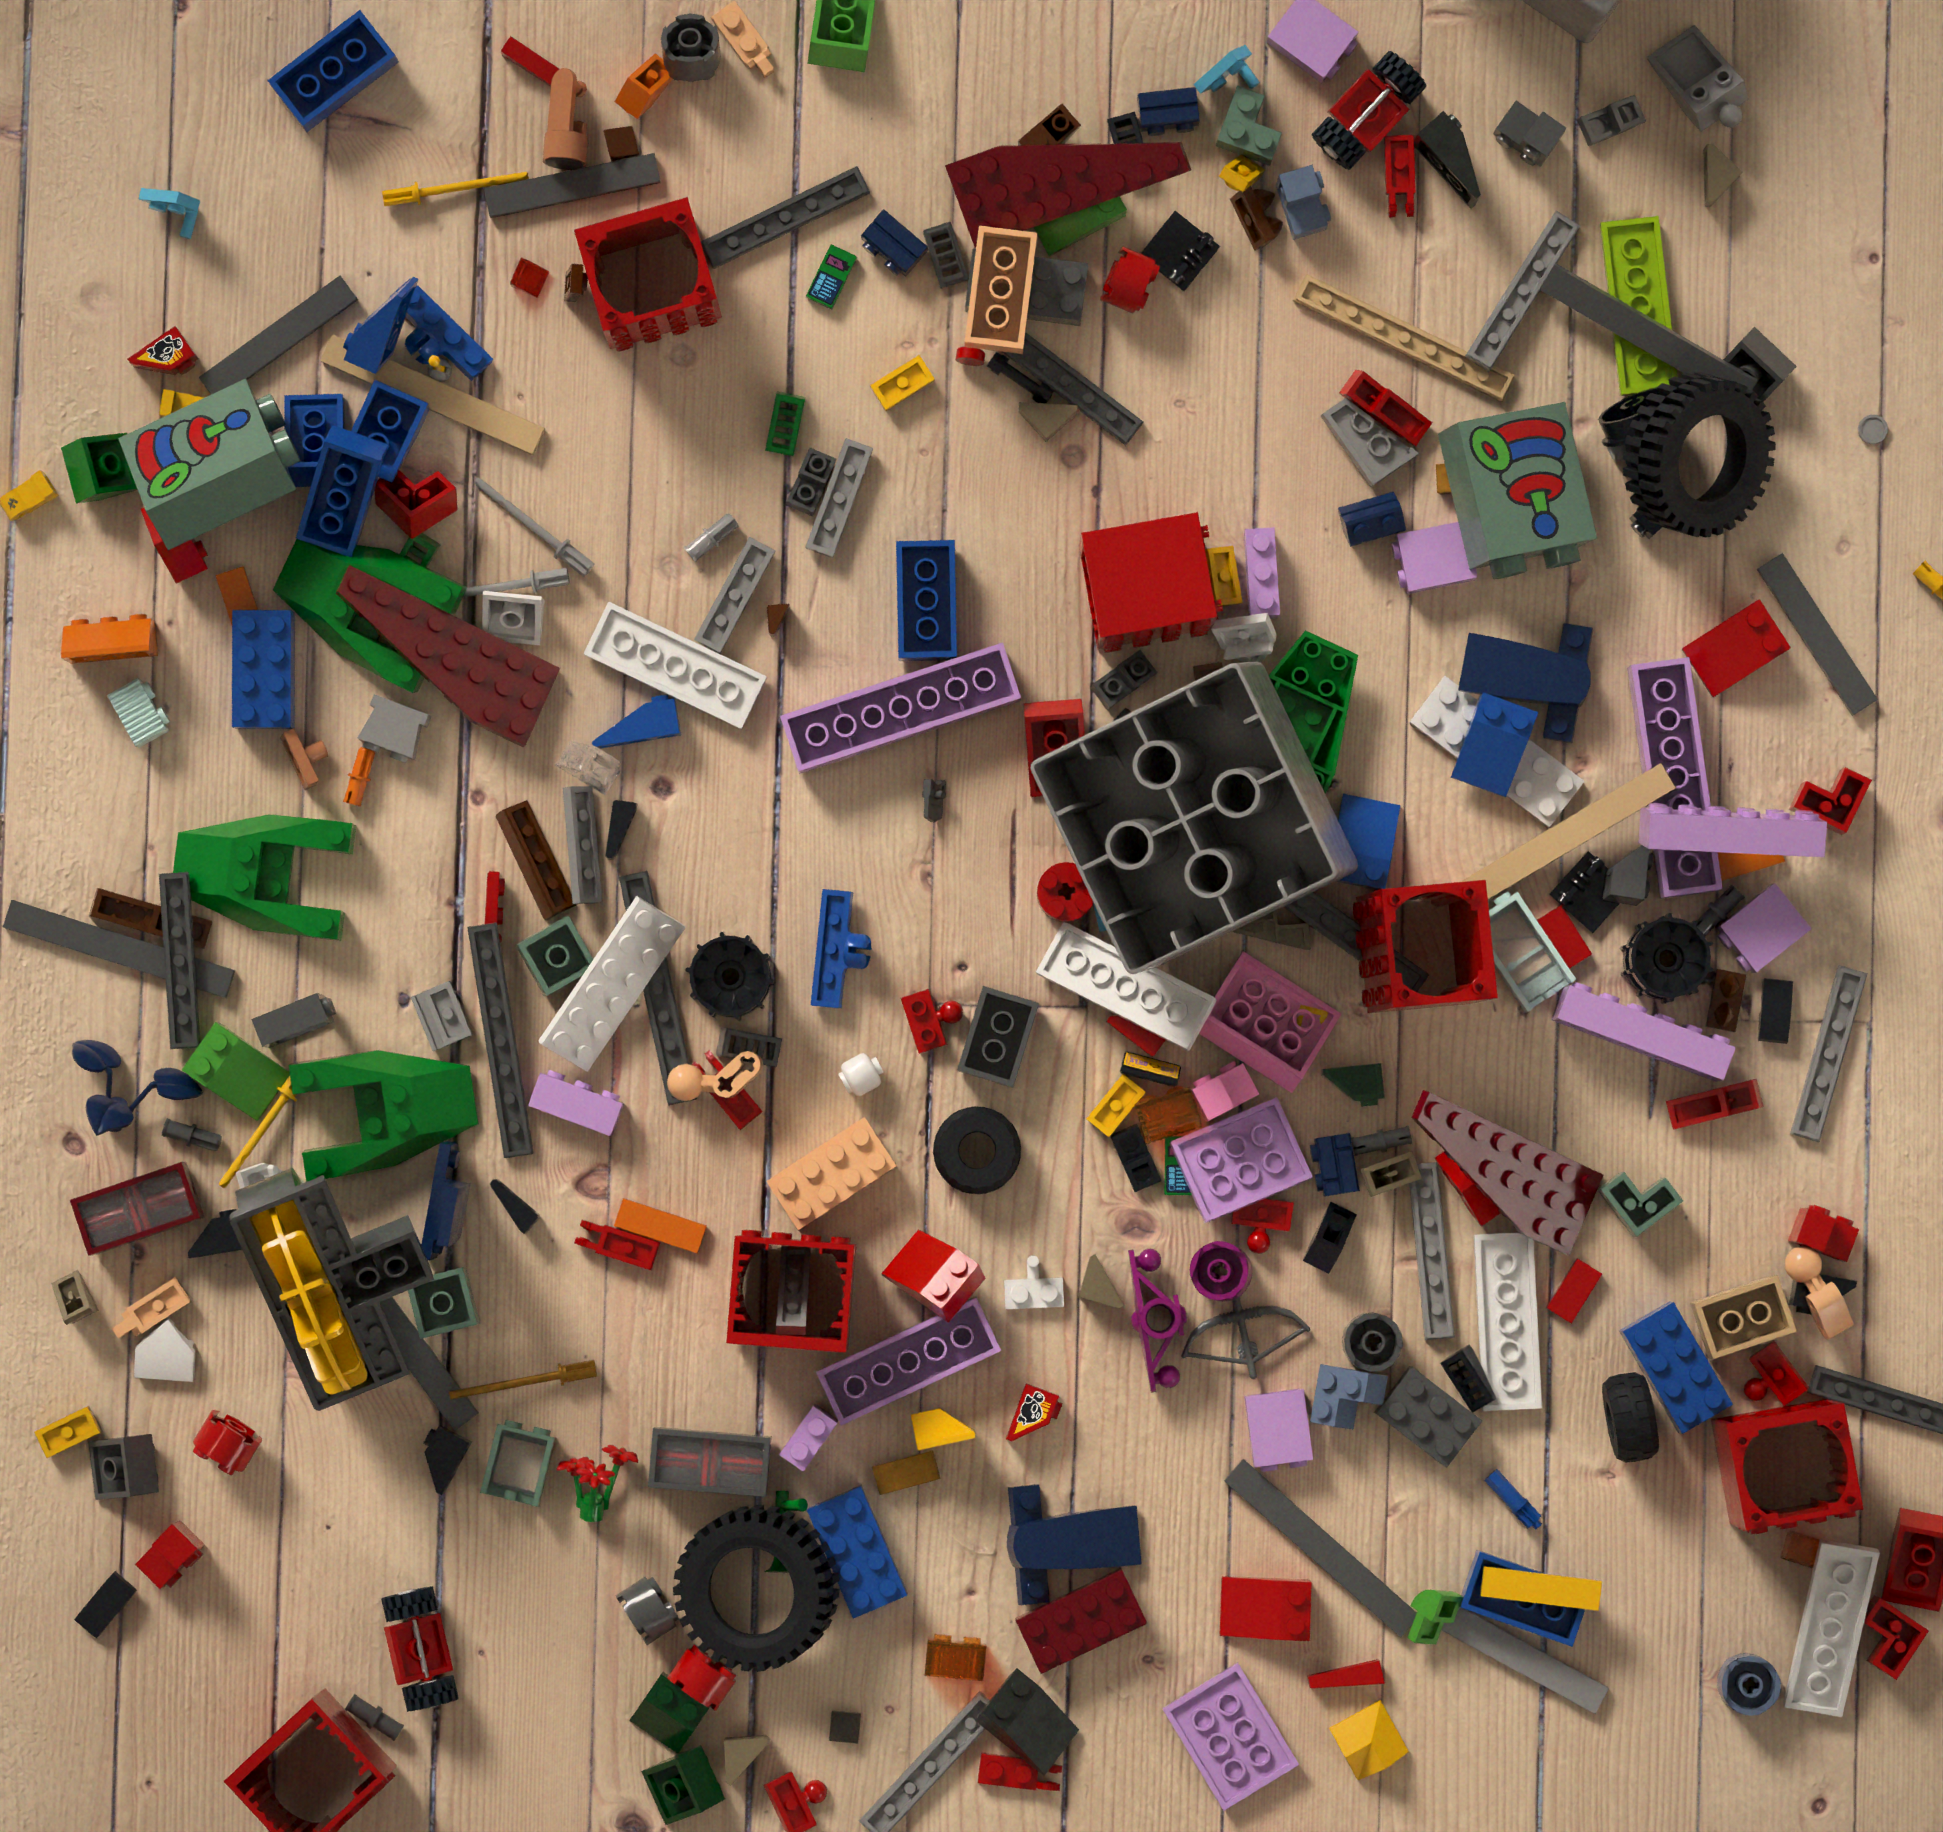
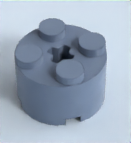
M1743 1653L1735 1655L1724 1662L1717 1676V1689L1726 1705L1738 1713L1753 1716L1762 1714L1774 1705L1780 1694L1781 1682L1775 1668L1768 1661L1754 1654ZM1748 1677L1755 1682V1686L1749 1687V1691L1742 1686L1743 1682L1748 1680Z

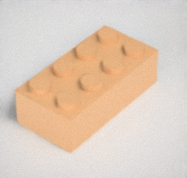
M979 226L965 347L1023 354L1037 233Z
M863 1117L766 1182L799 1231L897 1167L867 1119Z

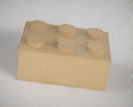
M1771 1275L1690 1302L1709 1359H1716L1797 1332L1778 1275Z

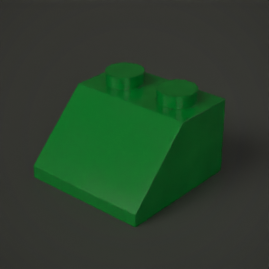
M127 433L83 437L61 447L76 504L100 501L138 490L118 439Z

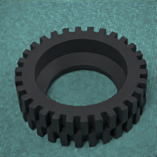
M1694 372V374L1684 373L1681 374V378L1674 376L1668 379L1670 385L1662 383L1656 387L1659 395L1650 393L1646 398L1650 405L1648 407L1640 405L1637 413L1642 417L1640 421L1632 420L1630 428L1635 429L1634 436L1627 435L1625 444L1631 445V449L1629 452H1623V460L1630 462V466L1623 468V476L1631 478L1630 481L1625 483L1627 491L1634 493L1629 498L1633 504L1639 506L1636 510L1641 515L1647 516L1646 519L1651 523L1694 537L1701 536L1706 538L1711 537V534L1718 536L1724 533L1723 528L1728 530L1735 528L1734 520L1744 521L1748 517L1744 510L1749 509L1753 511L1757 506L1753 498L1755 496H1763L1765 489L1761 488L1760 485L1762 481L1769 482L1771 474L1765 473L1766 467L1774 466L1775 458L1768 457L1769 451L1776 450V442L1768 440L1769 436L1775 434L1774 427L1766 425L1767 422L1772 420L1770 413L1762 411L1766 405L1762 400L1756 399L1758 395L1754 391L1748 390L1747 386L1697 372ZM1721 415L1727 434L1724 463L1713 485L1707 492L1695 500L1686 492L1680 480V452L1687 435L1693 427L1707 417Z
M755 1505L750 1509L748 1506H744L723 1514L694 1535L695 1538L690 1540L684 1548L687 1551L680 1555L677 1562L682 1567L677 1569L674 1574V1579L680 1580V1583L673 1587V1595H681V1600L675 1603L676 1612L685 1611L686 1615L680 1619L682 1627L690 1624L693 1631L687 1635L691 1641L699 1637L703 1642L698 1648L703 1653L712 1649L714 1653L711 1659L719 1662L726 1658L725 1666L732 1669L741 1664V1671L749 1672L756 1667L757 1672L766 1671L771 1666L772 1669H776L786 1662L787 1664L811 1648L824 1635L822 1632L829 1628L832 1622L829 1617L835 1614L838 1605L833 1604V1601L839 1597L840 1589L834 1588L833 1585L840 1581L839 1573H831L830 1568L836 1565L834 1556L827 1559L824 1554L830 1547L827 1542L821 1545L817 1543L815 1539L821 1534L816 1529L810 1533L805 1529L809 1522L803 1518L797 1522L793 1521L795 1513L791 1511L779 1514L780 1507L771 1506L764 1510V1505ZM756 1548L772 1554L785 1566L791 1577L794 1589L791 1611L786 1620L778 1628L770 1632L748 1634L734 1629L721 1617L711 1597L713 1572L725 1555L737 1549Z

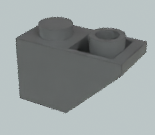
M1641 845L1606 871L1603 891L1604 901L1637 906L1644 901V898L1648 897L1650 882L1646 881L1647 871L1651 869L1653 863V853H1650V849Z

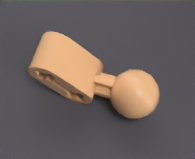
M742 1052L717 1075H703L694 1065L681 1064L673 1068L669 1073L667 1079L668 1090L672 1096L681 1101L693 1100L701 1092L716 1093L725 1098L734 1097L761 1073L763 1060L754 1052ZM754 1058L755 1062L752 1065L755 1069L753 1071H742L734 1078L745 1065L743 1059L751 1060ZM722 1078H734L731 1083L732 1091L721 1090L723 1086Z
M1808 1246L1793 1248L1785 1258L1786 1272L1792 1280L1805 1283L1810 1294L1806 1296V1301L1821 1334L1826 1340H1829L1852 1327V1318L1836 1285L1833 1282L1825 1284L1820 1276L1822 1270L1820 1255Z

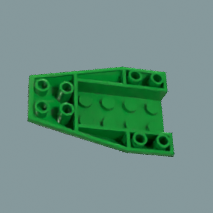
M1305 630L1272 670L1269 677L1326 794L1336 772L1358 655Z

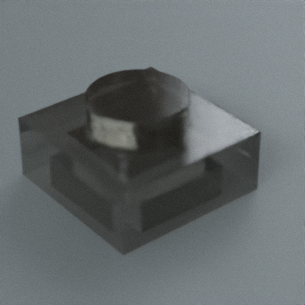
M832 1710L829 1741L858 1744L861 1713Z

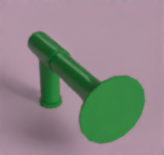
M776 1491L775 1507H780L779 1514H783L786 1511L804 1512L807 1510L808 1503L805 1499L789 1500V1491ZM775 1556L770 1568L764 1571L788 1573L785 1566Z

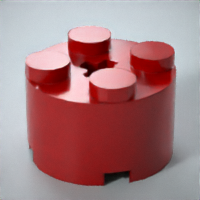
M1122 246L1118 253L1122 254L1123 257L1121 256L1119 261L1114 260L1103 287V291L1108 293L1102 295L1100 300L1133 314L1135 310L1139 311L1144 308L1149 293L1145 292L1146 287L1151 282H1154L1160 266L1155 264V259Z
M1063 862L1055 864L1047 869L1039 880L1037 887L1039 906L1047 916L1056 921L1066 923L1077 921L1083 918L1093 906L1094 902L1075 863ZM1062 885H1067L1069 889H1074L1075 893L1071 894L1070 900H1065L1064 896L1058 895V892L1062 891Z
M212 1410L193 1440L195 1445L193 1452L205 1460L211 1458L219 1463L218 1468L229 1475H233L235 1471L243 1472L261 1444L262 1438L260 1436L256 1439L252 1437L255 1431L233 1416L227 1414L223 1419L217 1416L220 1411Z
M694 1644L692 1648L686 1649L667 1678L674 1685L676 1682L683 1685L682 1691L708 1708L711 1706L716 1711L735 1684L736 1680L734 1678L736 1674L732 1672L731 1668L726 1667V1664L722 1661L713 1663L708 1653H703L698 1648L699 1646Z

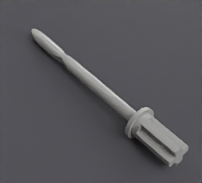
M476 478L475 485L498 504H501L509 513L556 549L555 559H562L583 577L590 572L595 564L570 544L569 539L561 543L515 505L505 500L501 494L486 482Z
M562 568L534 573V570H530V578L469 587L466 589L463 597L483 594V591L499 592L531 586L533 593H537V590L569 585L568 569Z

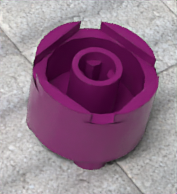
M1215 1241L1203 1246L1194 1254L1190 1263V1276L1195 1288L1203 1296L1215 1301H1231L1240 1297L1250 1285L1252 1265L1249 1257L1239 1247L1228 1242ZM1222 1264H1225L1224 1269L1228 1270L1227 1275H1223L1218 1279L1219 1275L1215 1273V1268H1221Z

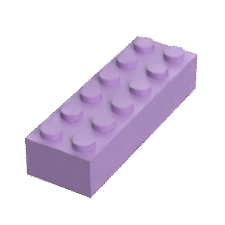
M1649 803V808H1641L1638 843L1648 849L1825 857L1827 822L1820 819L1819 814H1813V811L1795 810V815H1790V813L1784 812L1781 809H1766V814H1760V811H1755L1754 808L1738 807L1737 812H1731V810L1725 809L1726 807L1708 806L1707 811H1702L1701 808H1696L1695 805H1679L1678 810H1675L1672 807H1668L1667 804Z
M1576 982L1572 986L1563 987L1552 1021L1715 1082L1724 1080L1736 1047L1729 1045L1730 1039L1717 1034L1707 1037L1701 1034L1703 1029L1690 1024H1682V1027L1674 1024L1675 1019L1660 1013L1654 1016L1646 1014L1647 1008L1634 1003L1624 1006L1619 1004L1620 998L1607 993L1597 996L1591 993V987Z
M977 1297L966 1301L949 1323L936 1315L816 1371V1374L842 1426L1000 1352L1001 1349Z

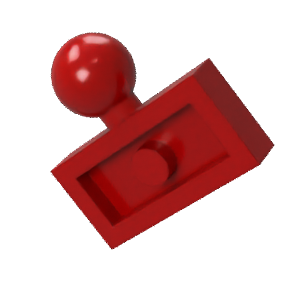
M930 989L902 997L901 1001L918 1053L948 1045L941 1022L945 1021L949 1024L959 1022L963 1017L961 1004L950 1000L945 1002L941 1009L937 1011Z
M1272 1199L1260 1200L1234 1211L1231 1224L1255 1227L1254 1232L1248 1236L1247 1246L1251 1252L1262 1254L1270 1247V1238L1266 1234V1228L1290 1232L1294 1202Z
M1774 1340L1750 1356L1749 1360L1763 1378H1751L1745 1383L1744 1393L1748 1399L1752 1401L1762 1400L1767 1394V1388L1770 1387L1781 1403L1786 1406L1809 1389V1386Z
M791 1771L763 1785L785 1832H804L817 1825L807 1803L818 1804L826 1798L827 1788L823 1782L812 1780L806 1784L804 1791L801 1792Z

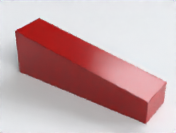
M511 36L501 49L502 56L551 87L552 78L559 70L558 67Z
M1379 1659L1307 1675L1310 1688L1385 1684Z

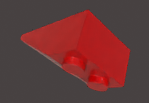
M1758 599L1683 647L1682 651L1686 657L1690 658L1692 667L1713 698L1788 651L1791 647L1761 600Z
M1082 699L1023 703L1031 797L1043 796L1031 772L1032 762L1085 736Z
M919 1229L881 1273L883 1277L948 1323L986 1279L980 1265L958 1249Z
M1899 1508L1881 1599L1887 1602L1940 1612L1943 1600V1516Z
M1222 1576L1220 1636L1310 1641L1312 1582L1308 1579Z

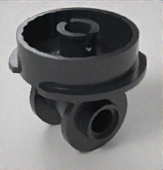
M1657 388L1647 389L1628 396L1610 406L1599 416L1598 421L1606 437L1602 440L1604 446L1616 447L1625 445L1626 452L1630 451L1631 445L1625 444L1626 436L1633 437L1635 429L1630 428L1632 420L1640 421L1642 416L1637 413L1640 405L1646 407L1650 405L1646 398L1650 393L1659 395ZM1626 461L1627 467L1630 466V462Z

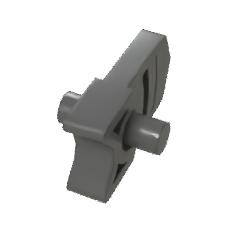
M924 779L922 797L924 798V818L930 822L942 819L943 799L946 797L945 780L934 782L933 779Z

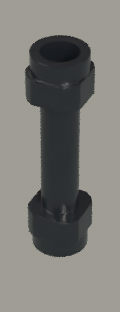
M998 352L994 354L987 365L992 372L997 375L1003 373L1033 394L1032 399L1035 402L1047 404L1054 393L1045 383L1037 384L1008 363L1010 359L1005 355H1001Z

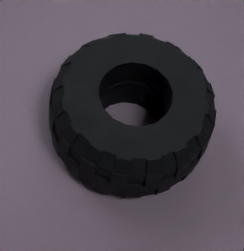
M974 1106L958 1110L942 1123L935 1136L933 1155L940 1175L953 1188L969 1194H986L1004 1186L1015 1174L1021 1158V1144L1015 1127L1004 1115L990 1108ZM980 1132L992 1139L995 1145V1155L989 1165L974 1169L962 1161L959 1155V1146L965 1136Z
M1636 1372L1610 1376L1602 1384V1394L1607 1428L1614 1455L1625 1463L1650 1459L1659 1450V1436L1653 1400L1646 1378Z

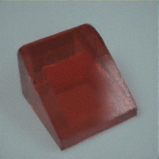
M521 257L510 285L515 289L538 298L549 271Z

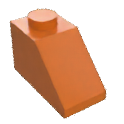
M657 54L650 57L627 78L614 101L636 119L642 116L654 104L672 80L664 66L663 59Z

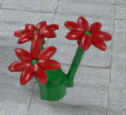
M614 1445L602 1448V1451L609 1453V1457L613 1458L612 1463H614L612 1471L605 1470V1464H600L595 1469L594 1461L589 1460L588 1457H582L578 1460L571 1458L570 1461H560L558 1463L557 1471L567 1469V1472L574 1476L577 1496L576 1507L580 1508V1518L587 1522L603 1520L604 1510L609 1509V1499L620 1466H623L624 1462L627 1463L628 1460L638 1463L639 1460L636 1453L626 1452L624 1447L618 1449ZM589 1482L591 1491L583 1497L581 1484ZM600 1483L607 1485L603 1498L601 1494L597 1493V1487Z

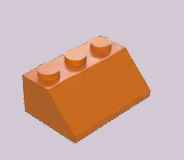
M146 614L130 615L127 621H118V617L100 618V623L89 624L88 619L72 620L70 626H63L61 658L70 664L158 656L155 621L151 618L147 619Z

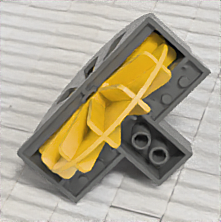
M290 1168L236 1190L235 1195L239 1210L230 1214L231 1226L313 1408L321 1411L409 1375L407 1364L379 1303L434 1280L429 1262L409 1216L407 1215L351 1238L324 1175L302 1184L295 1170Z

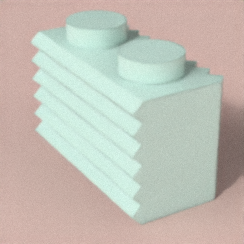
M137 678L107 695L136 747L140 748L169 731L166 724L170 720L162 707L157 709L152 701V698L156 697L148 681L142 683Z

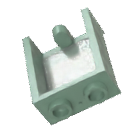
M505 1420L504 1425L497 1424L480 1493L540 1507L556 1438L550 1437V1430L534 1427L533 1432L522 1430V1423Z

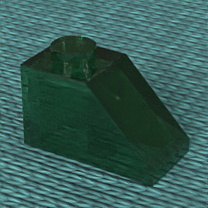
M1381 1063L1321 1069L1322 1077L1353 1102L1360 1101L1361 1107L1378 1105V1099L1385 1098Z

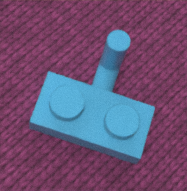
M1246 45L1230 51L1193 85L1200 94L1210 89L1212 92H1215L1227 83L1225 78L1229 74L1233 76L1239 73L1249 88L1253 89L1260 82L1245 62L1252 53Z
M141 188L138 199L149 203V209L165 213L167 209L173 213L185 214L180 236L191 239L200 200L177 191Z

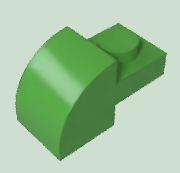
M1424 1590L1420 1592L1410 1605L1417 1610V1614L1408 1638L1414 1643L1436 1644L1443 1624L1454 1623L1463 1596L1453 1591Z

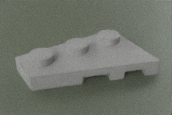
M1347 398L1321 415V418L1370 487L1419 454L1412 447L1409 448L1398 440V437L1391 431H1386L1374 422L1371 416Z

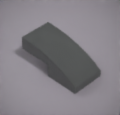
M1635 95L1611 103L1603 109L1577 119L1588 146L1609 139L1646 122Z

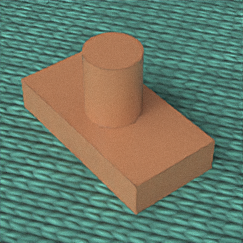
M294 728L283 732L280 739L304 790L314 787L319 780L311 764L328 757L324 743L318 741L303 748Z

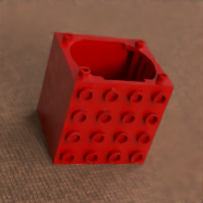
M688 197L574 230L601 326L610 349L616 348L618 352L628 350L634 347L633 343L644 340L645 343H652L662 339V334L672 332L673 335H680L690 331V326L700 324L701 327L711 326L718 323L717 319L722 317ZM680 234L683 245L687 249L691 248L693 256L698 261V277L692 293L682 296V303L634 316L633 311L621 313L615 310L605 300L600 287L602 286L600 274H603L605 269L601 256Z
M1198 512L1081 533L1079 550L1097 649L1104 648V653L1120 651L1122 650V645L1130 643L1133 644V648L1150 645L1153 639L1161 638L1162 643L1179 640L1181 634L1190 633L1191 638L1208 635L1209 629L1212 628L1216 620H1219L1217 612H1223V607L1218 606L1222 604L1221 599L1214 600L1204 542V538H1209L1210 536L1208 525H1200Z
M1486 880L1387 888L1356 897V902L1353 903L1354 919L1358 920L1360 931L1356 932V945L1358 949H1361L1363 961H1359V974L1361 978H1364L1365 990H1362L1363 1007H1367L1368 1013L1465 1005L1498 998ZM1419 899L1423 902L1431 900V904L1436 907L1449 904L1457 986L1446 988L1438 996L1424 995L1409 989L1402 982V973H1396L1391 924L1396 922V910L1407 900Z
M742 1230L741 1235H736L734 1239L726 1343L846 1353L849 1346L856 1244H850L851 1238L833 1236L831 1237V1242L821 1241V1235L803 1234L801 1235V1240L792 1239V1233L772 1232L771 1237H762L763 1231ZM773 1245L819 1248V1254H832L837 1259L835 1263L838 1268L842 1269L841 1279L845 1281L843 1286L844 1297L841 1303L843 1306L838 1312V1318L827 1330H820V1335L776 1334V1332L761 1331L762 1325H756L752 1321L744 1303L743 1281L750 1261L761 1249L771 1250Z
M1822 1399L1711 1419L1729 1523L1737 1526L1738 1529L1751 1533V1535L1768 1532V1526L1788 1529L1797 1527V1521L1816 1524L1826 1522V1516L1834 1515V1517H1839V1519L1857 1516L1856 1511L1864 1510L1844 1403ZM1816 1420L1817 1424L1813 1426L1827 1434L1822 1435V1438L1829 1445L1827 1450L1830 1453L1831 1458H1829V1461L1833 1467L1832 1470H1829V1476L1835 1478V1481L1827 1482L1825 1489L1836 1492L1838 1499L1823 1501L1810 1497L1811 1503L1776 1510H1770L1762 1506L1758 1507L1750 1497L1743 1475L1744 1456L1748 1444L1753 1437L1759 1436L1758 1430Z
M325 1688L309 1700L224 1780V1783L270 1832H337L396 1776L392 1771L397 1765ZM310 1718L315 1722L322 1718L323 1721L315 1729L323 1730L326 1726H329L331 1730L328 1733L332 1736L337 1734L340 1737L338 1740L348 1746L347 1748L350 1753L353 1751L356 1755L354 1757L356 1764L360 1760L364 1763L358 1770L359 1776L368 1769L372 1772L352 1792L355 1797L332 1819L327 1815L321 1822H310L301 1819L284 1808L276 1798L268 1778V1766L272 1763L269 1757Z

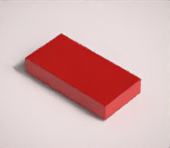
M1562 905L1537 919L1569 969L1592 955Z
M1576 1258L1546 1308L1572 1324L1602 1276V1273Z

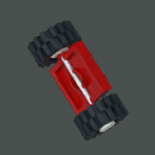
M1388 51L1372 68L1373 73L1366 69L1327 111L1334 120L1331 117H1327L1312 133V138L1316 141V144L1332 160L1334 159L1337 164L1345 169L1350 170L1366 151L1371 152L1410 110L1403 102L1411 104L1427 87L1424 79L1419 76L1420 74L1410 64L1408 65L1406 60L1400 58L1398 54H1394L1392 51Z
M433 1586L411 1589L381 1598L386 1622L404 1618L407 1620L384 1627L397 1685H403L417 1680L421 1681L402 1688L407 1712L432 1708L458 1700L454 1675L433 1679L435 1675L453 1671L441 1614L435 1613L420 1618L418 1616L438 1610Z

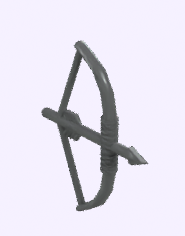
M1240 1297L1233 1300L1234 1312L1223 1313V1315L1219 1314L1203 1321L1191 1332L1181 1357L1244 1364L1248 1367L1250 1378L1256 1379L1257 1373L1254 1363L1303 1332H1309L1310 1327L1291 1310L1278 1306H1254L1244 1310L1241 1306ZM1278 1314L1293 1319L1302 1327L1266 1351L1258 1354L1256 1343L1249 1341L1245 1320L1261 1317L1262 1315ZM1238 1322L1242 1343L1237 1347L1239 1359L1188 1352L1194 1339L1205 1330L1216 1325Z

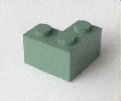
M1237 85L1216 146L1270 166L1282 132L1255 123L1265 95Z
M1620 1172L1598 1189V1192L1633 1237L1640 1235L1683 1202L1666 1178H1660L1640 1193L1626 1173Z

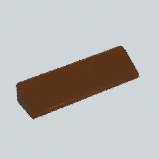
M528 800L503 809L496 814V819L543 919L547 920L575 907L576 904L572 902V894Z

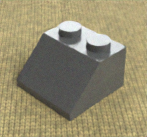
M1755 327L1723 359L1757 379L1752 391L1758 395L1756 399L1763 402L1797 367Z
M152 1434L88 1441L95 1500L132 1497L159 1492Z

